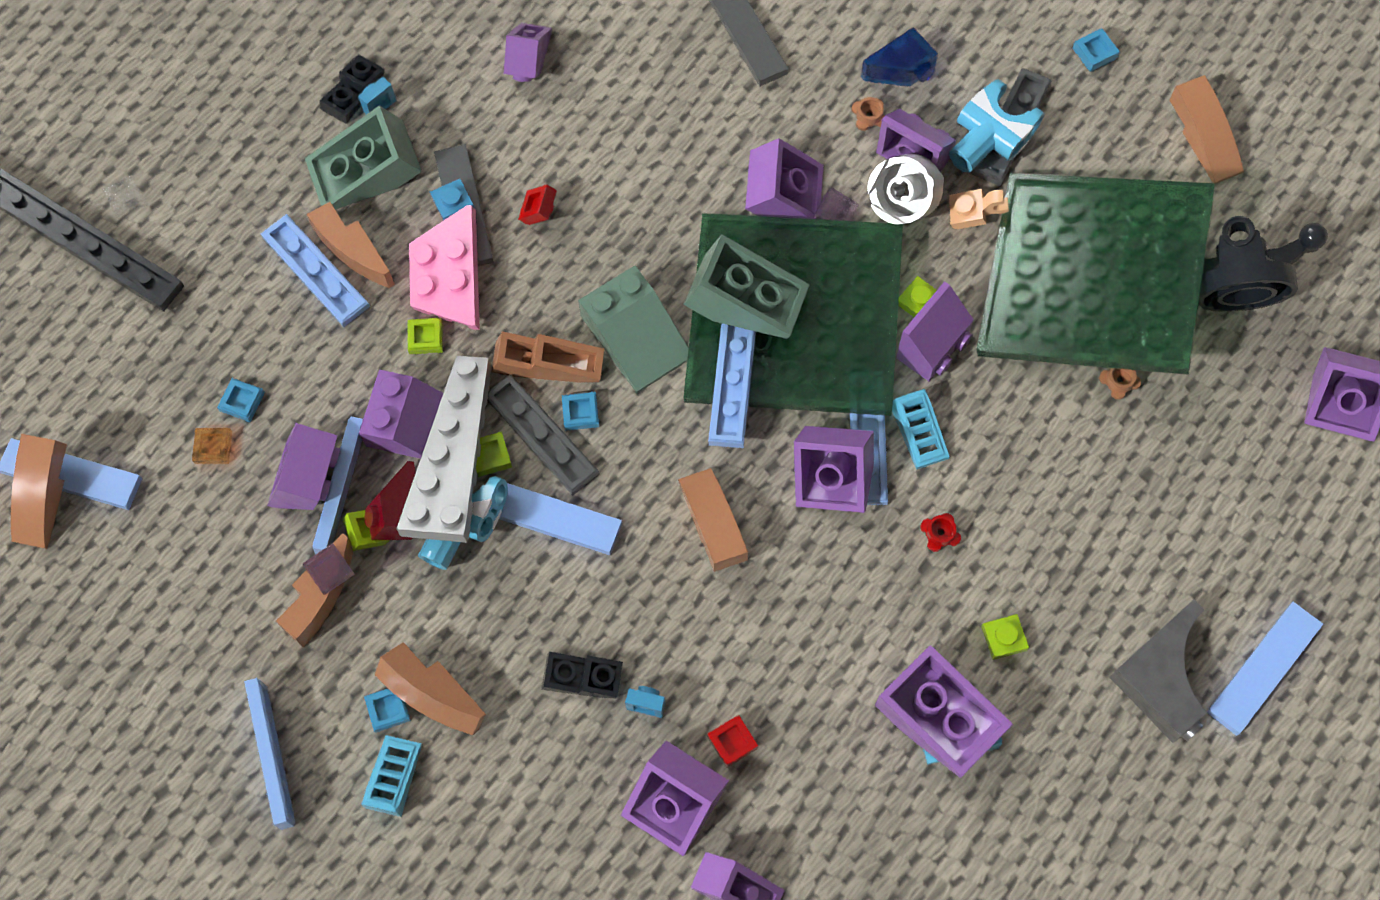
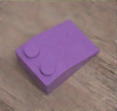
M931 645L879 695L875 706L901 732L960 778L1013 725Z

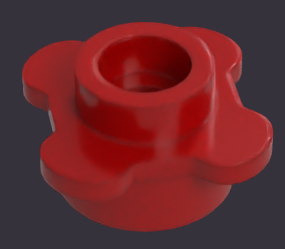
M943 513L932 519H924L920 525L921 531L926 533L928 539L927 547L933 552H938L941 547L947 545L957 546L961 541V535L956 532L954 517L949 513ZM938 530H943V531H944V534H943V535H939V534L937 533V531H938Z

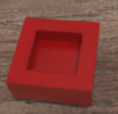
M548 184L528 190L518 220L527 225L548 220L554 210L553 203L557 190Z
M739 715L707 734L708 739L726 768L758 749V744Z

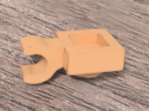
M982 189L949 195L950 225L953 229L986 224V215L1002 214L1009 211V200L1004 198L1003 190L991 191L986 196Z

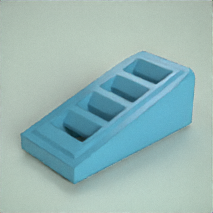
M922 389L894 399L891 410L916 470L949 459L950 456L926 390ZM918 406L920 407L919 410H916V411H913V412H910V413H907V414H906V412H905L906 410H909V409H912V408H915V407H918ZM923 418L926 421L925 423L913 427L910 426L911 422ZM930 431L932 436L915 441L914 436ZM936 445V450L920 455L919 449Z
M385 736L361 805L364 808L399 817L402 816L422 747L421 743ZM391 748L410 752L408 759L389 755ZM386 763L405 766L403 773L385 769ZM385 776L398 779L400 782L398 786L381 783V780ZM378 791L395 794L394 799L389 800L377 797Z

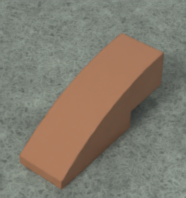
M1203 75L1175 86L1169 101L1185 126L1182 131L1213 184L1242 174L1244 170L1232 130L1206 76Z
M331 202L306 214L313 230L324 245L344 264L360 275L382 286L391 288L395 285L389 269L358 220L345 226Z
M502 331L496 340L491 372L508 376L511 374L514 377L566 382H599L601 379L604 348L538 334L534 339Z
M21 434L11 496L12 542L47 549L65 481L59 479L67 444L56 440Z
M710 468L678 479L713 571L716 572L747 561L748 550L712 469Z
M343 533L292 584V587L300 596L276 620L279 626L303 648L320 629L343 589L353 555L350 540Z
M404 642L380 657L375 676L406 704L430 719L452 729L474 735L479 730L486 714L439 661L426 668Z

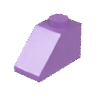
M520 23L506 36L504 74L513 75L514 80L522 82L532 81V78L535 79L542 72L552 28Z
M707 852L691 885V889L711 900H781L784 889L742 864Z

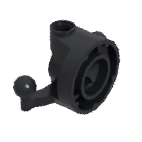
M1234 216L1228 219L1222 228V235H1220L1219 244L1216 246L1217 257L1208 259L1185 257L1180 248L1174 245H1167L1158 252L1156 261L1158 266L1164 271L1170 273L1183 272L1190 277L1197 278L1195 283L1197 304L1202 309L1217 312L1253 310L1283 302L1296 294L1298 290L1296 270L1291 264L1297 262L1305 253L1318 251L1319 248L1325 245L1328 233L1319 223H1309L1301 229L1299 239L1280 248L1267 249L1266 240L1260 236L1258 230H1255L1253 222L1244 216ZM1238 231L1246 232L1249 235L1245 240L1233 241L1230 239L1231 235Z

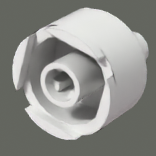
M904 154L889 158L880 163L873 170L869 178L868 194H870L871 206L880 218L892 224H907L917 221L931 214L939 205L943 194L944 177L935 164L924 156ZM903 183L908 184L907 189L910 191V193L907 195H904L905 188L901 186Z

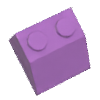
M898 109L885 115L882 119L876 153L886 159L904 154H918L933 162L941 173L950 160L949 152L955 146L956 140L951 138L946 131L935 129L926 124L919 116L912 113L908 114Z
M780 138L750 150L745 209L767 221L819 224L823 164Z
M945 281L903 330L896 359L927 381H930L936 373L942 376L953 361L950 358L956 348L962 351L973 336L970 333L973 318L952 287Z
M1324 347L1313 374L1304 423L1374 442L1380 429V361Z
M379 369L359 431L366 447L421 459L443 392L412 376Z
M296 423L286 441L267 506L282 509L314 510L319 500L325 502L331 481L325 480L329 467L335 468L340 453V448L334 447L338 435Z
M805 426L794 441L796 507L865 513L874 467V431Z
M665 741L648 760L621 816L684 856L715 808L729 780L673 744Z

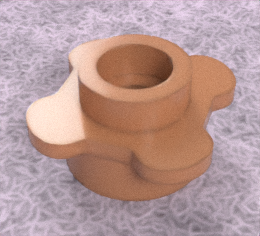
M866 97L852 105V112L857 117L856 127L864 131L872 126L881 127V122L885 115L883 114V102L880 99ZM870 112V113H872L873 115H872V116H868L867 113Z
M1122 360L1117 361L1109 371L1103 370L1099 375L1100 382L1108 386L1111 390V396L1115 399H1123L1128 391L1131 389L1137 390L1141 385V379L1137 376L1135 369ZM1117 378H1122L1123 382H1118Z

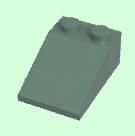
M381 106L376 107L305 158L321 206L331 202L335 210L395 190L422 172L403 120Z
M721 234L704 255L683 305L713 322L788 339L792 333L809 284Z
M635 265L578 300L581 318L636 393H639L693 358L691 351L657 294Z

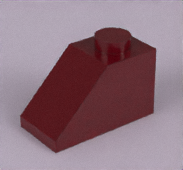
M407 461L366 507L365 524L370 528L371 540L413 539L411 537H401L397 531V526L416 474L414 461Z

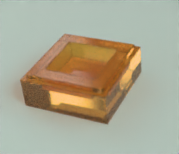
M195 428L192 454L193 463L229 464L232 430L230 428Z

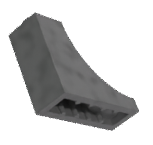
M1195 600L1191 601L1110 676L1111 680L1172 743L1181 736L1188 741L1203 727L1198 720L1207 713L1190 687L1184 662L1185 645L1189 631L1198 616L1204 611Z

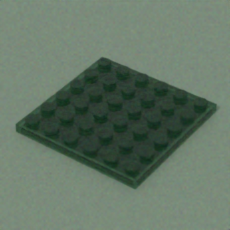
M1009 173L1005 198L1009 200V211L1002 213L976 349L978 357L1189 375L1215 195V183Z
M702 213L696 274L704 255L722 234L809 284L792 333L788 339L756 332L748 407L892 416L903 224ZM692 310L683 396L684 403L713 404L722 323L713 322Z

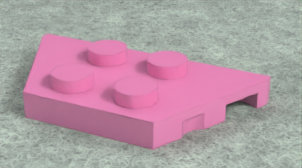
M467 205L409 243L410 306L422 313L434 314L443 320L455 321L467 325L470 329L479 330L476 210L472 205Z

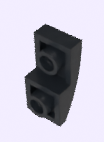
M358 54L339 72V83L319 100L320 110L347 124L361 107L358 96L362 94L368 85L382 78L385 69Z
M549 651L546 658L541 690L616 699L618 697L623 662L589 655L582 658Z

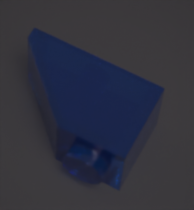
M913 27L864 59L861 78L866 82L907 87L912 86L918 81L923 83L934 74L938 53Z

